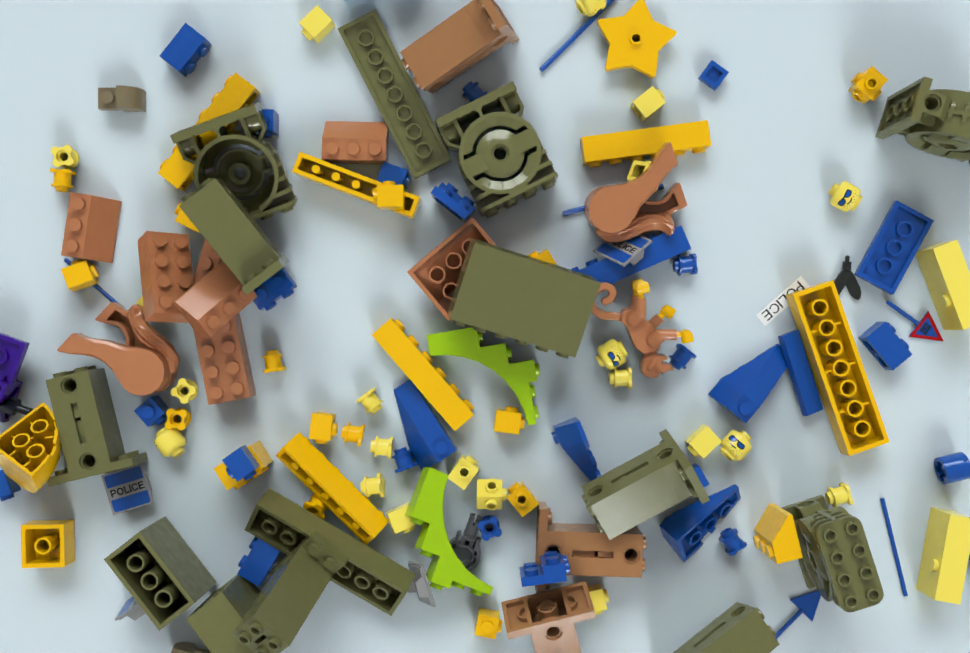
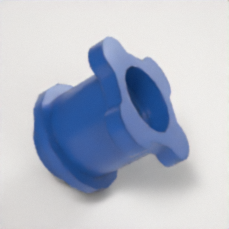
M471 81L462 89L464 91L462 96L472 102L488 94V92H483L478 86V82L473 83Z
M689 254V256L683 257L677 255L676 259L672 261L673 271L677 272L678 276H681L682 273L697 274L696 254Z
M677 343V350L672 356L669 355L671 359L669 363L677 370L681 368L686 369L685 365L689 360L695 359L697 356L684 345Z
M406 447L394 451L395 455L392 456V459H395L398 468L395 470V473L418 465L417 462H413L410 454L412 450L407 451Z
M487 515L478 522V528L482 533L481 537L484 541H488L494 536H501L502 531L499 528V521L496 517ZM492 524L493 526L492 528L487 529L486 525Z
M726 528L720 533L719 541L725 545V552L732 556L741 549H744L747 543L739 538L737 529Z

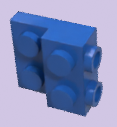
M442 182L438 187L435 186L430 192L432 198L462 222L466 223L476 211V208L473 207L475 203L467 196H464V198L457 194L458 190L450 183L445 185Z
M283 267L254 289L258 297L253 301L259 310L265 309L268 311L277 305L275 301L281 297L285 299L294 293L293 289L297 285Z
M548 551L541 555V564L539 565L536 562L525 563L524 567H519L522 587L566 582V574H570L567 555L557 553V551Z

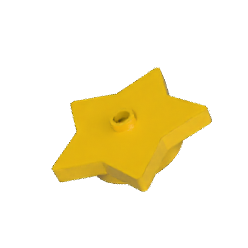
M638 0L624 16L599 19L597 26L609 45L605 71L633 68L653 79L656 76L658 52L676 35L677 31L654 21L644 0ZM632 38H636L638 42H634Z

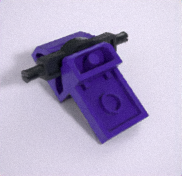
M0 333V422L4 423L9 422L11 415L14 416L17 412L27 415L33 408L22 405L21 400L18 399L23 382L17 380L30 343Z

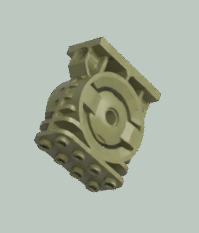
M923 77L887 98L875 137L885 139L894 134L905 136L906 142L916 149L961 162L968 160L970 164V92L949 89L930 90L933 79Z
M513 81L436 119L437 129L447 148L457 152L459 170L481 216H486L487 219L498 214L499 209L504 206L506 209L515 206L518 199L522 197L527 200L535 196L537 190L541 188L547 190L553 187L558 178V174L555 172L553 164L549 160L537 133L526 120L521 118L524 105ZM497 107H500V109H501V111H502V112H492V113H488V112H490V111L496 109ZM472 120H475L469 125V127L463 133L460 126ZM502 126L520 131L517 135L503 129L487 133L480 139L476 148V155L464 160L465 155L472 153L476 139L487 129ZM532 149L534 151L533 153L528 155V160L523 171L511 180L498 182L487 179L486 177H483L479 180L474 179L482 174H486L487 176L494 179L509 178L516 174L521 168L524 160V153ZM497 150H503L506 153V157L499 160L495 158L494 153Z
M259 102L170 135L173 143L177 144L183 160L195 164L193 176L197 192L202 189L199 185L208 178H218L224 181L235 196H249L258 191L262 186L265 174L274 171V175L269 176L262 192L251 198L238 199L254 220L258 218L266 220L273 217V214L281 210V213H285L294 209L293 206H295L298 199L294 195L292 184H290L287 178V172L283 168L277 151L264 139L268 126ZM240 120L244 131H226L225 126L227 124ZM210 130L216 132L217 138L204 146L200 134ZM243 144L253 147L257 151L262 150L264 152L257 155L254 151L247 148L231 149L220 157L216 165V171L205 174L206 169L214 166L218 154L228 146ZM237 167L243 168L246 171V176L243 178L238 177L235 169Z
M822 495L781 507L793 515L803 556L798 561L806 586L809 589L816 587L826 601H834L836 605L846 612H855L881 602L884 596L883 588L862 523L859 519L850 515L841 506L828 509L825 498Z

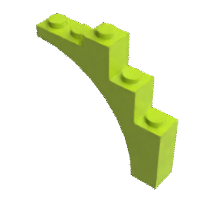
M474 327L426 335L430 356L452 355L465 357L495 371L517 395L523 407L527 424H536L539 412L538 407L533 406L532 398H535L536 395L534 385H530L529 382L538 381L537 376L541 375L539 363H534V359L509 363L508 359H512L510 346L506 347L505 343L480 347V343L484 342L481 332L475 331Z
M423 467L405 516L411 518L410 522L422 526L414 548L421 550V555L432 558L426 573L428 581L431 582L430 587L441 591L443 587L450 589L451 586L463 590L465 586L471 589L470 593L482 597L483 594L491 595L493 587L479 580L465 568L449 542L443 517V498L448 475L431 467Z

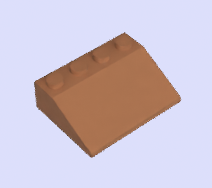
M473 217L407 271L448 321L451 319L447 311L471 238L497 246Z

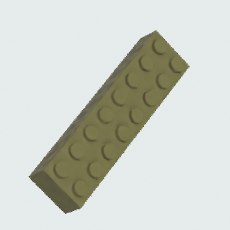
M268 488L256 504L245 528V531L286 555L291 553L315 531L319 532L349 558L346 565L335 572L330 580L392 616L408 592L416 575Z

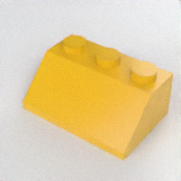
M774 503L769 504L754 528L755 536H753L755 547L759 548L762 553L776 564L803 558L793 515Z

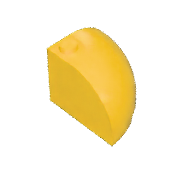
M44 402L0 435L1 468L9 478L32 493H36L51 477L58 464L62 448L54 414Z

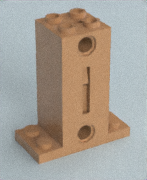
M473 0L400 52L403 56L401 61L408 71L411 70L414 74L413 81L419 89L422 88L424 91L434 94L510 41L514 44L520 39L494 0Z
M539 502L537 506L535 555L537 565L541 564L540 556L544 555L545 552L557 551V553L567 555L570 574L566 575L642 578V571H645L646 567L645 558H642V551L646 549V537L643 536V533L637 526L609 540L606 533H600L596 524L552 523L551 509L547 507L546 502ZM551 546L556 547L554 550H548ZM550 584L535 585L536 593L550 589Z
M586 581L501 602L508 639L531 634L535 653H581L574 623L596 618Z

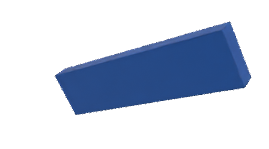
M799 329L778 336L802 415L809 416L823 410Z

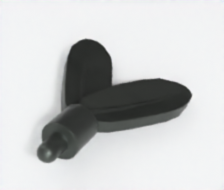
M847 255L845 261H843L842 271L838 274L834 283L838 295L846 285L850 295L854 299L859 300L861 298V289L854 274L850 271L852 262H849L850 256Z

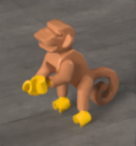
M640 278L631 282L633 295H631V305L629 307L621 309L620 313L606 312L600 310L594 302L591 313L602 320L622 322L633 346L642 352L639 363L641 373L648 378H658L659 373L663 375V373L673 370L672 365L664 361L668 357L665 354L657 353L661 343L665 340H677L678 337H681L682 343L693 342L694 339L692 332L687 329L679 332L676 329H656L663 322L664 316L669 319L674 316L676 310L669 305H664L660 310V314H656L649 321L645 319L646 298H644L643 294L649 293L650 288L648 282ZM601 282L598 294L603 290L608 291V295L601 298V303L608 305L616 298L617 291L612 284Z

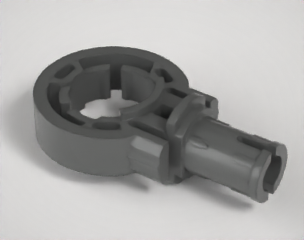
M470 513L461 540L459 541L462 531L458 530L456 537L449 541L453 550L465 547L471 551L470 563L472 564L469 565V561L461 562L469 572L477 567L481 554L479 547L481 537L477 536L476 542L475 538L479 529L478 522L483 517L477 515L475 520V513Z

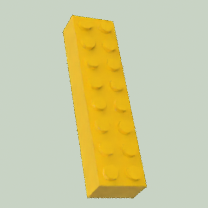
M834 280L824 281L785 295L797 330L799 329L810 368L840 453L851 456L890 442Z

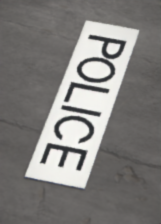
M800 276L764 307L756 317L766 326L789 306L785 295L810 287V285Z

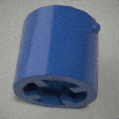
M963 452L934 459V470L942 484L946 485L970 479V461Z

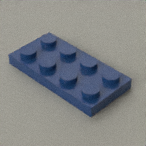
M894 201L854 275L893 295L934 220L899 201Z

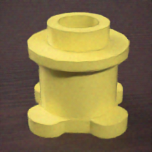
M65 145L60 148L54 146L51 149L54 157L52 164L55 167L60 168L62 166L65 169H72L78 165L79 155L71 146Z
M626 367L625 370H616L614 368L608 375L609 384H612L614 389L617 386L632 388V368Z
M181 378L178 380L177 386L171 389L170 393L172 396L179 398L182 404H186L197 396L199 389L194 381Z
M372 388L356 400L357 403L361 402L367 410L366 414L371 412L373 415L382 408L381 403L383 400L380 401L374 393L376 391L375 388Z
M376 436L375 440H371L370 452L374 453V457L382 455L388 456V459H391L394 437L382 439Z
M377 473V477L373 478L365 476L360 483L362 494L365 493L366 497H370L373 494H380V497H385V478L382 477L381 473Z
M839 483V487L827 488L825 499L829 505L835 508L843 503L853 504L848 484Z

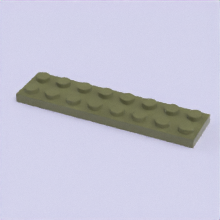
M376 10L338 28L414 179L451 162L452 159Z

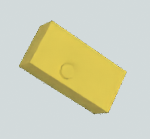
M958 240L937 243L918 250L915 255L943 330H965L970 328V272Z
M935 507L930 509L916 589L934 600L959 605L961 603L970 554L969 516L956 511Z

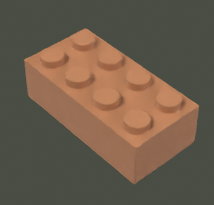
M146 231L138 240L145 322L188 323L173 302L194 285L189 235Z
M240 314L233 317L212 337L198 336L194 331L208 405L255 396L256 391Z

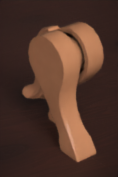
M671 142L663 144L648 168L639 177L621 184L599 186L588 194L584 203V214L589 224L596 228L595 232L602 240L610 243H621L652 230H660L669 236L674 233L675 227L671 215L675 211L687 206L680 183H674L660 200L654 202L647 201L657 190L666 175L678 165Z
M111 302L95 319L102 323L118 326L125 335L126 345L112 340L91 338L82 333H73L57 349L58 352L85 355L101 360L114 372L126 391L139 396L162 392L171 387L177 378L180 361L174 346L153 329L148 322H145L144 308L139 304H135L127 310L118 302Z

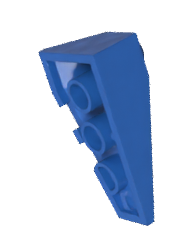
M779 344L774 345L729 375L722 377L708 395L739 421L747 423L762 405L787 368L781 346Z
M409 379L394 389L408 446L412 450L410 453L420 469L431 467L457 450L456 445L413 382Z
M574 417L554 425V432L551 434L555 444L560 443L563 450L590 481L600 477V471L597 470L596 460L591 450H589L590 445L580 420Z
M736 484L708 496L710 501L704 504L697 501L674 512L659 525L663 537L683 562L690 558L704 544L701 540L708 531L711 534L716 529L717 520L725 518L741 499L739 487Z

